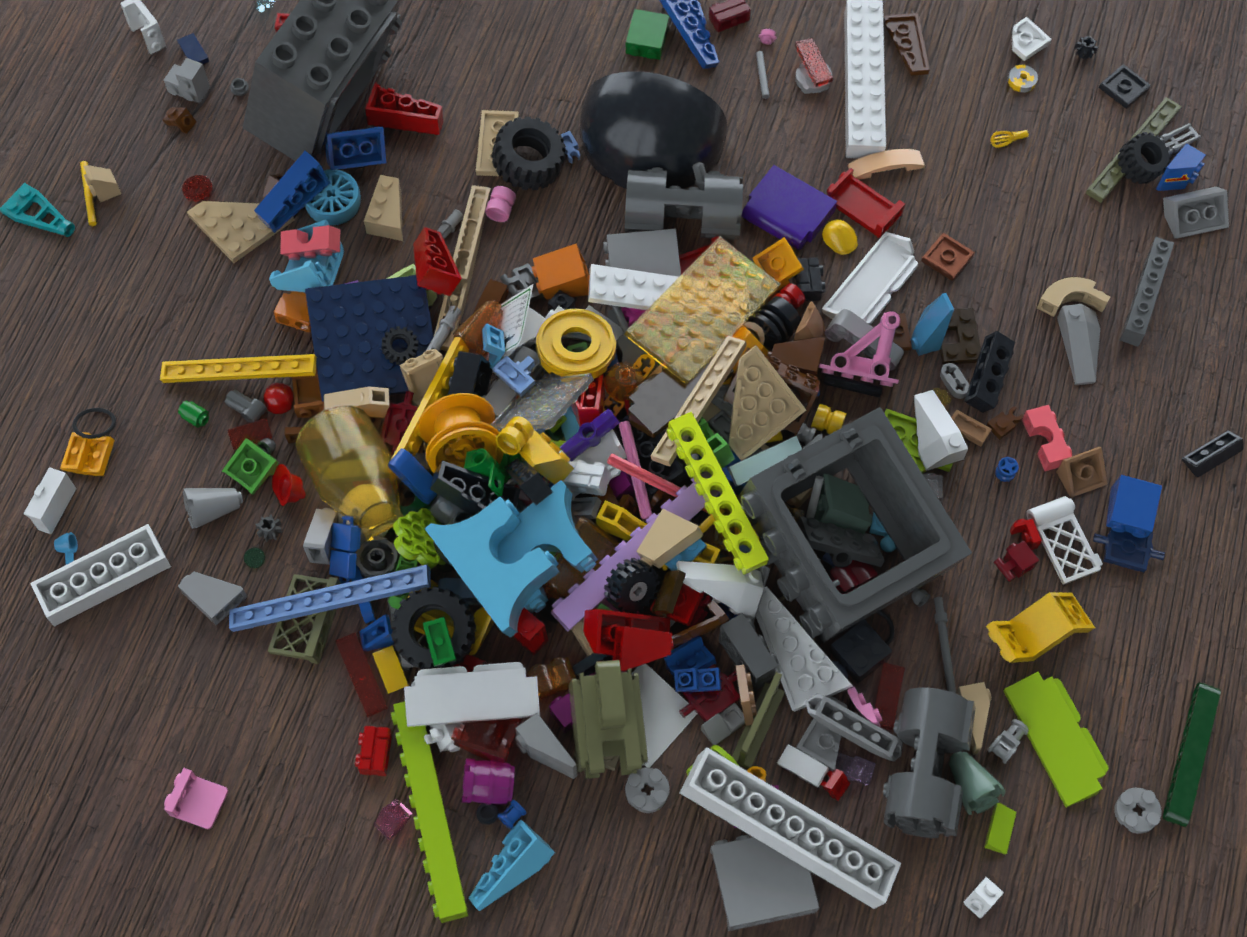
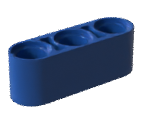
M401 448L388 463V467L422 502L430 504L437 496V493L430 490L433 476L410 452Z

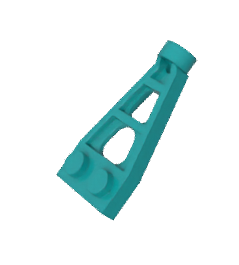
M26 183L0 208L2 214L16 222L62 234L65 237L71 236L75 230L73 223L66 220L38 190ZM34 202L42 207L35 216L24 214ZM48 213L55 216L50 224L41 221Z

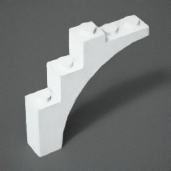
M589 305L585 309L600 315L611 325L615 340L623 335L620 326ZM558 306L555 311L550 310L546 318H544L529 307L520 344L506 352L500 361L506 355L512 359L514 353L517 350L520 351L523 345L529 347L536 344V336L543 322L553 314L564 309ZM571 332L562 336V338L583 340L591 343V338L580 332Z

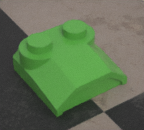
M246 438L222 472L245 487L251 494H254L268 476H272L275 473L279 462Z

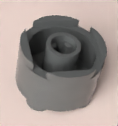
M381 536L370 537L363 541L364 543L360 546V549H357L356 564L363 579L396 571L399 561L398 552L394 544Z

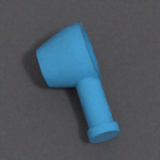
M70 532L54 540L55 550L65 553L66 565L74 561V553L78 548L77 539Z

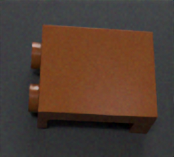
M317 367L315 376L291 377L295 402L294 411L297 418L330 414L324 413V401L322 402Z

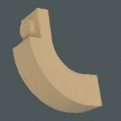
M1080 277L1061 279L1049 286L1041 297L1037 309L1054 317L1064 303L1079 301L1103 312L1110 296L1094 289L1095 281Z

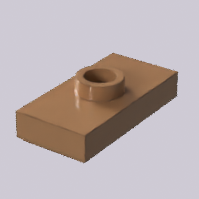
M957 409L951 417L964 438L982 447L992 430L991 428Z

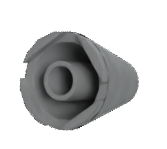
M235 488L183 489L185 510L188 512V521L192 529L239 509L240 504L243 503L241 492H237Z

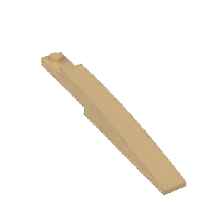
M472 185L453 255L454 263L462 280L451 296H444L435 334L440 326L439 322L445 318L450 306H455L454 310L458 307L461 310V314L454 324V330L450 331L440 350L448 351L456 336L458 325L461 323L485 221V210L491 188Z

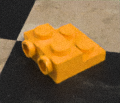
M785 237L752 258L755 263V269L764 278L762 280L764 287L767 291L771 289L773 293L790 283V278L804 270Z

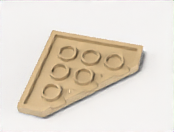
M202 201L187 211L188 216L233 263L294 221V217H292L274 233L255 213L254 210L259 203Z
M756 345L739 358L728 445L737 457L743 461L806 411Z

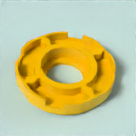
M567 309L553 314L543 322L536 336V350L541 366L549 374L554 373L561 376L564 381L580 382L597 378L607 371V367L615 358L616 340L611 325L600 315L584 309ZM571 332H580L591 338V344L582 352H571L563 347L561 338L563 335Z

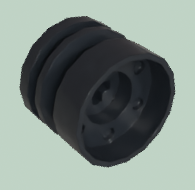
M775 296L763 306V309L757 311L749 319V322L756 323L762 328L765 337L763 344L773 349L774 344L785 342L788 336L790 337L796 332L801 318L797 310L787 300Z

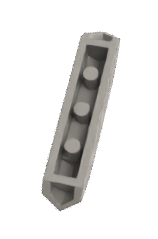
M815 694L805 701L808 713L825 727L887 760L895 761L901 756L902 741L898 737L824 695Z

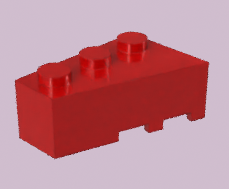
M604 374L597 378L580 382L564 381L566 394L579 427L584 423L592 422L603 413L605 398Z

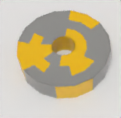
M1027 65L1015 66L1011 69L1008 76L1010 87L1018 92L1031 91L1035 88L1038 80L1036 71Z

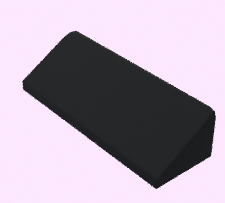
M1228 430L1184 456L1182 461L1196 477H1200L1243 451V438Z

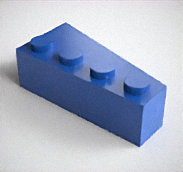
M304 151L254 211L259 219L275 233L328 186L330 181L320 163L307 151Z

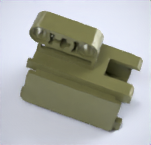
M619 660L596 662L595 675L584 676L583 673H580V680L571 679L569 683L577 772H583L582 770H584L586 779L600 778L599 773L605 772L604 757L619 756L621 775L636 774L637 770H641L642 766L648 762L638 673H633L632 676L631 669H627L626 673H621Z

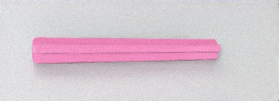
M629 421L621 422L619 428L627 461L641 467ZM631 476L642 520H646L652 515L645 482Z

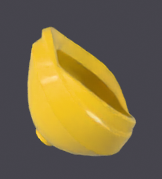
M832 220L824 227L822 233L823 240L834 252L845 255L854 251L858 246L856 233L847 222Z

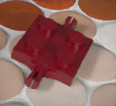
M406 391L403 403H389V408L386 412L379 442L393 446L391 456L394 455L418 409V406L412 405L414 393Z
M713 664V665H712L711 667H709V668H717V667H716L715 664ZM736 670L728 676L720 671L721 690L681 692L688 701V705L679 710L682 717L685 718L695 711L707 722L716 714L722 713L728 707L738 702L741 698L733 686V682L737 680Z

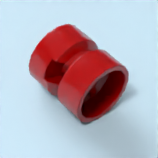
M788 283L780 290V293L775 295L787 300L795 309H798L805 302L803 292L792 283Z

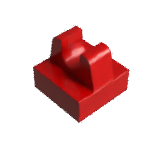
M836 769L835 772L828 771L826 773L830 779L828 782L822 781L821 786L833 799L839 801L851 783L843 771Z

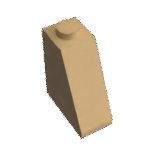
M662 509L636 552L640 556L641 562L650 567L654 565L660 568L699 540L703 533L698 525Z

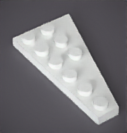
M766 586L756 618L769 652H773L778 659L777 672L782 674L781 683L792 711L795 712L806 707L805 701L815 694L830 697L853 687Z

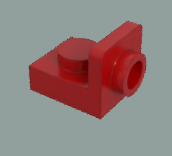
M1023 518L1015 521L1010 529L1011 535L1022 532V539L1031 550L1037 549L1042 540L1033 518L1028 520Z

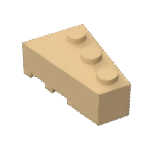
M380 175L364 219L367 234L403 241L402 201L399 178Z

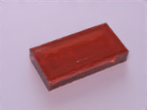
M267 418L227 430L233 450L239 448L246 438L253 443L260 442L265 438H273Z

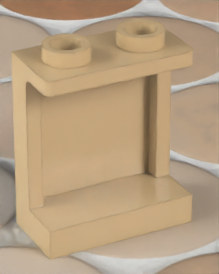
M436 349L427 350L423 355L410 358L404 364L399 365L408 390L414 393L412 400L414 406L419 407L442 363L441 359H443V356Z

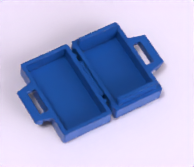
M347 515L341 518L343 523H332L331 548L336 550H331L329 574L338 576L341 584L350 582V579H355L357 554L354 552L360 549L361 528L354 525L353 516Z

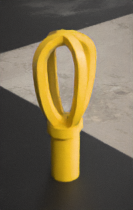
M997 131L992 134L990 142L993 147L1000 148L1017 139L1027 138L1028 131ZM999 134H1008V135H1005V136L995 137L996 135H999Z

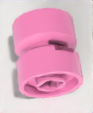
M504 186L494 187L485 214L497 222L507 221L511 208L514 205L516 194Z

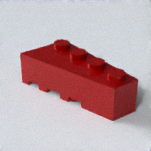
M374 83L365 108L368 125L435 135L440 134L443 125L442 106L423 99H413L412 95L406 93L404 95L398 94L394 89L381 88L380 84Z
M424 227L413 244L417 286L432 290L439 295L451 296L462 278L441 232Z

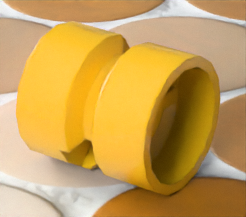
M819 404L811 428L814 427L821 432L826 429L830 435L842 428L847 413L839 410L831 412V407Z
M520 416L513 417L497 435V446L508 455L518 454L534 433L533 427L525 418Z

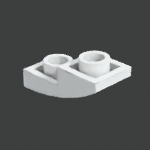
M787 745L777 762L779 766L798 775L801 779L816 787L820 786L829 770L822 763L790 745Z

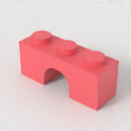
M333 226L313 227V235L309 242L308 233L297 229L281 231V255L287 256L289 260H300V257L316 258V255L332 256V253L340 252V229Z
M1049 405L1027 410L1022 421L1029 437L1041 435L1048 440V444L1042 445L1037 453L1044 471L1059 468L1064 459L1072 457V450L1064 440V432L1058 427L1054 411H1051Z

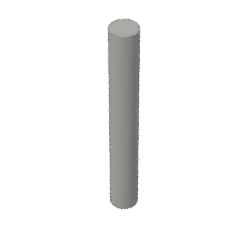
M762 51L756 52L762 98L767 99L770 96L764 56Z

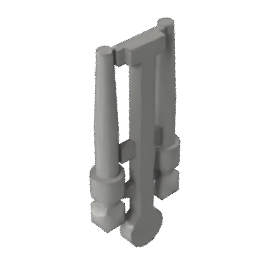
M1189 123L1168 134L1161 135L1160 140L1166 142L1170 138L1171 141L1165 145L1170 149L1168 151L1169 154H1175L1186 143L1191 144L1201 138V135H1198ZM1188 128V133L1176 139L1173 137ZM1193 136V138L1179 144V142L1183 141L1184 139Z

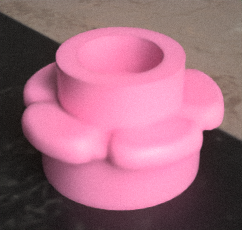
M763 29L759 35L761 42L767 45L772 44L776 40L775 31Z

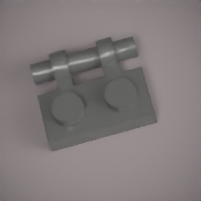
M529 263L513 269L511 273L513 277L508 278L506 274L500 277L503 284L508 286V291L512 295L511 298L532 284L533 289L530 302L544 297L543 293L539 294L536 286V283L539 282L538 277L535 278ZM515 285H519L521 290L518 291Z

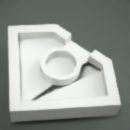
M1027 17L1013 26L1012 51L1023 61L1029 59L1051 42V38Z

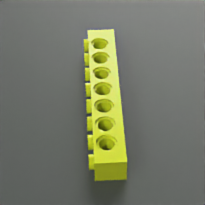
M692 411L669 421L668 429L666 430L670 441L675 442L678 457L684 459L687 465L685 469L688 476L694 478L696 482L695 489L699 496H703L705 500L704 506L708 514L713 515L716 530L718 533L722 532L725 538L723 542L727 551H731L734 555L733 562L737 570H741L743 575L766 565L769 558ZM690 436L692 441L685 442L682 437ZM699 454L702 459L694 460L691 455ZM708 472L711 474V477L708 479L703 478L700 473ZM718 490L721 496L714 497L710 491ZM726 508L731 514L727 516L722 515L720 509ZM737 527L740 530V533L733 534L730 532L729 528ZM745 545L750 549V552L743 553L739 547Z

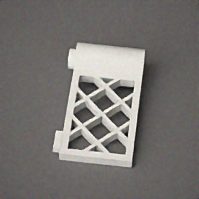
M1066 496L1027 510V519L1033 518L1041 537V542L1063 585L1101 570L1100 566L1103 565L1098 553H1093L1074 515L1075 504L1073 500ZM1070 521L1074 527L1073 533L1062 530L1063 523ZM1050 529L1057 532L1054 541L1046 538L1043 531ZM1060 534L1070 538L1068 546L1057 542ZM1073 540L1082 543V552L1071 548ZM1055 546L1066 550L1063 559L1055 556L1053 552ZM1069 552L1080 556L1077 565L1066 561ZM1082 559L1090 560L1094 568L1088 570L1080 567ZM1064 565L1075 569L1073 576L1066 578L1063 572Z

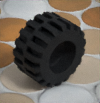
M1147 132L1139 133L1120 148V154L1118 155L1120 161L1118 165L1122 168V174L1125 173V177L1127 179L1130 178L1131 182L1148 184L1164 174L1167 166L1171 163L1169 160L1171 154L1168 152L1170 149L1166 147L1164 140H1160V136H1154V133L1151 132L1149 134ZM1141 154L1147 159V162L1144 161Z

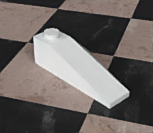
M931 390L914 395L918 454L925 470L964 460L968 447L960 430L935 392Z
M678 561L676 563L677 570L686 573L683 581L684 584L699 593L704 591L713 597L712 601L714 600L717 604L722 602L729 607L730 612L736 615L743 613L746 618L753 619L755 617L764 589L761 571L754 570L743 575L742 571H738L735 565Z

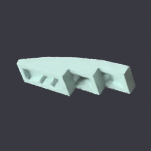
M794 436L727 468L735 486H739L749 481L751 477L799 452L802 448L797 436Z

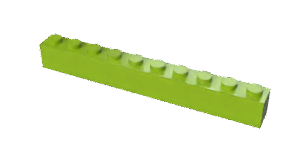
M405 702L393 704L395 712H391L394 725L398 724L399 732L395 733L398 746L402 745L404 752L400 753L402 766H407L408 774H404L407 787H411L413 795H409L411 808H416L417 816L413 817L416 830L420 829L422 835L421 838H418L421 852L425 851L427 858L423 860L425 873L430 872L431 876L428 888L430 895H435L436 903L432 904L435 918L439 917L441 923L467 917V907L430 744H427L424 738L425 735H428L426 725L407 727Z

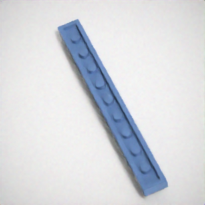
M428 565L418 566L230 609L229 629L232 632L413 592L424 587L430 588V568Z

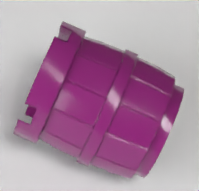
M466 758L462 802L471 803L473 801L488 805L511 802L514 786V766H510V763L495 760L475 761V759Z

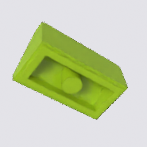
M997 802L995 804L984 848L1007 854L1016 811Z

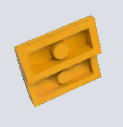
M72 432L60 469L77 474L104 476L115 440L111 436L88 439Z

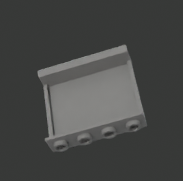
M676 229L607 235V242H603L604 254L608 253L605 266L681 277Z
M749 835L739 836L736 838V841L732 842L719 840L711 846L710 853L713 856L725 907L728 931L812 914L818 911L819 905L810 870L756 838H749Z

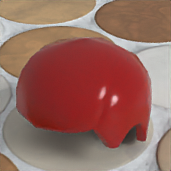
M275 382L271 384L264 392V405L273 414H283L289 411L294 400V393L291 387L284 383Z

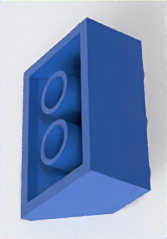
M383 127L327 134L325 150L330 170L386 163Z

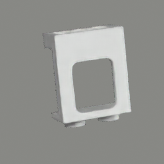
M125 0L120 3L130 29L135 31L142 26L144 27L141 29L150 54L166 47L158 22L141 0Z

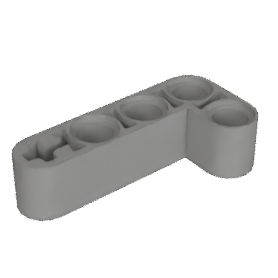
M843 309L833 318L824 333L833 342H839L844 338L854 345L874 327L852 311ZM879 337L862 350L863 353L872 359L873 355H876ZM894 342L892 343L889 357L891 358L889 370L895 369L904 354L903 349Z

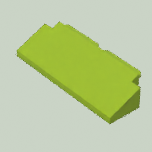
M1036 672L1005 688L1003 691L1017 718L1029 729L1027 736L1065 807L1067 808L1097 795L1103 789L1098 779L1106 775L1108 765L1088 729L1080 728L1078 724L1081 719L1080 714L1061 680L1050 677L1043 681L1040 673Z

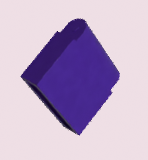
M773 165L750 193L748 203L744 207L741 217L778 239L785 237L790 246L801 250L807 241L810 243L834 214L837 201Z

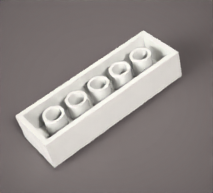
M147 524L30 584L47 619L53 626H56L170 568L171 565L155 534Z

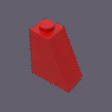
M626 626L616 627L613 660H619L621 671H626L627 669H632L671 655L674 645L672 633Z

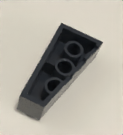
M443 460L434 472L430 490L473 515L478 514L499 497L504 501L509 499L517 508L521 489L504 483L502 496H497L488 486L489 477ZM494 479L495 486L498 488V481Z

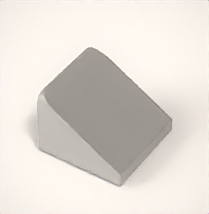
M719 713L701 726V731L712 745H717L731 735L729 728Z

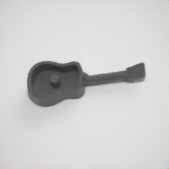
M611 305L623 331V335L616 340V348L620 353V366L623 374L625 375L643 354H649L655 360L652 373L658 365L656 352L646 343L644 334L640 330H630L621 307ZM642 359L641 368L638 369L637 367H635L634 369L638 370L644 376L645 373H642L643 369L646 366L649 368L651 367L649 364V359H647L646 361ZM631 374L628 378L639 379V376Z

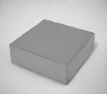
M736 703L720 713L731 734L745 724L744 714Z

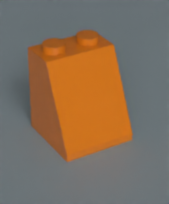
M577 244L533 258L534 266H532V271L535 278L538 277L539 281L536 283L539 294L543 293L546 300L552 299L559 290L570 297L589 295V272Z

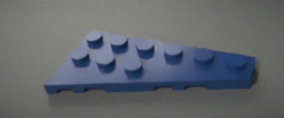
M660 0L663 8L667 11L703 69L716 67L719 64L714 45L710 43V33L705 28L707 23L700 2L697 0Z

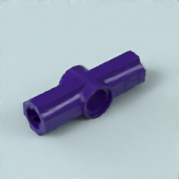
M607 409L592 422L582 424L578 433L561 445L560 448L572 462L589 447L597 446L601 438L620 424V422ZM594 432L591 437L586 438L589 433Z

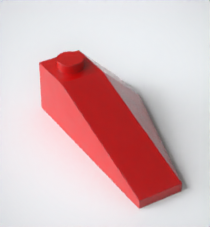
M603 609L585 610L583 632L593 653L613 655L616 627L626 626L670 632V618Z

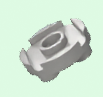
M814 59L802 62L795 74V81L805 94L819 93L827 90L832 79L830 67ZM811 74H813L814 76H818V77H816V78H811L810 76H811Z
M649 767L637 770L636 774H630L625 787L628 803L643 813H653L660 810L666 803L670 791L668 780L659 769ZM644 785L653 787L654 790L651 791V795L641 792Z
M1130 788L1123 792L1115 803L1114 811L1118 822L1133 833L1149 832L1160 822L1161 806L1155 794L1150 790ZM1136 805L1143 809L1141 816H1138L1137 812H1133V808Z

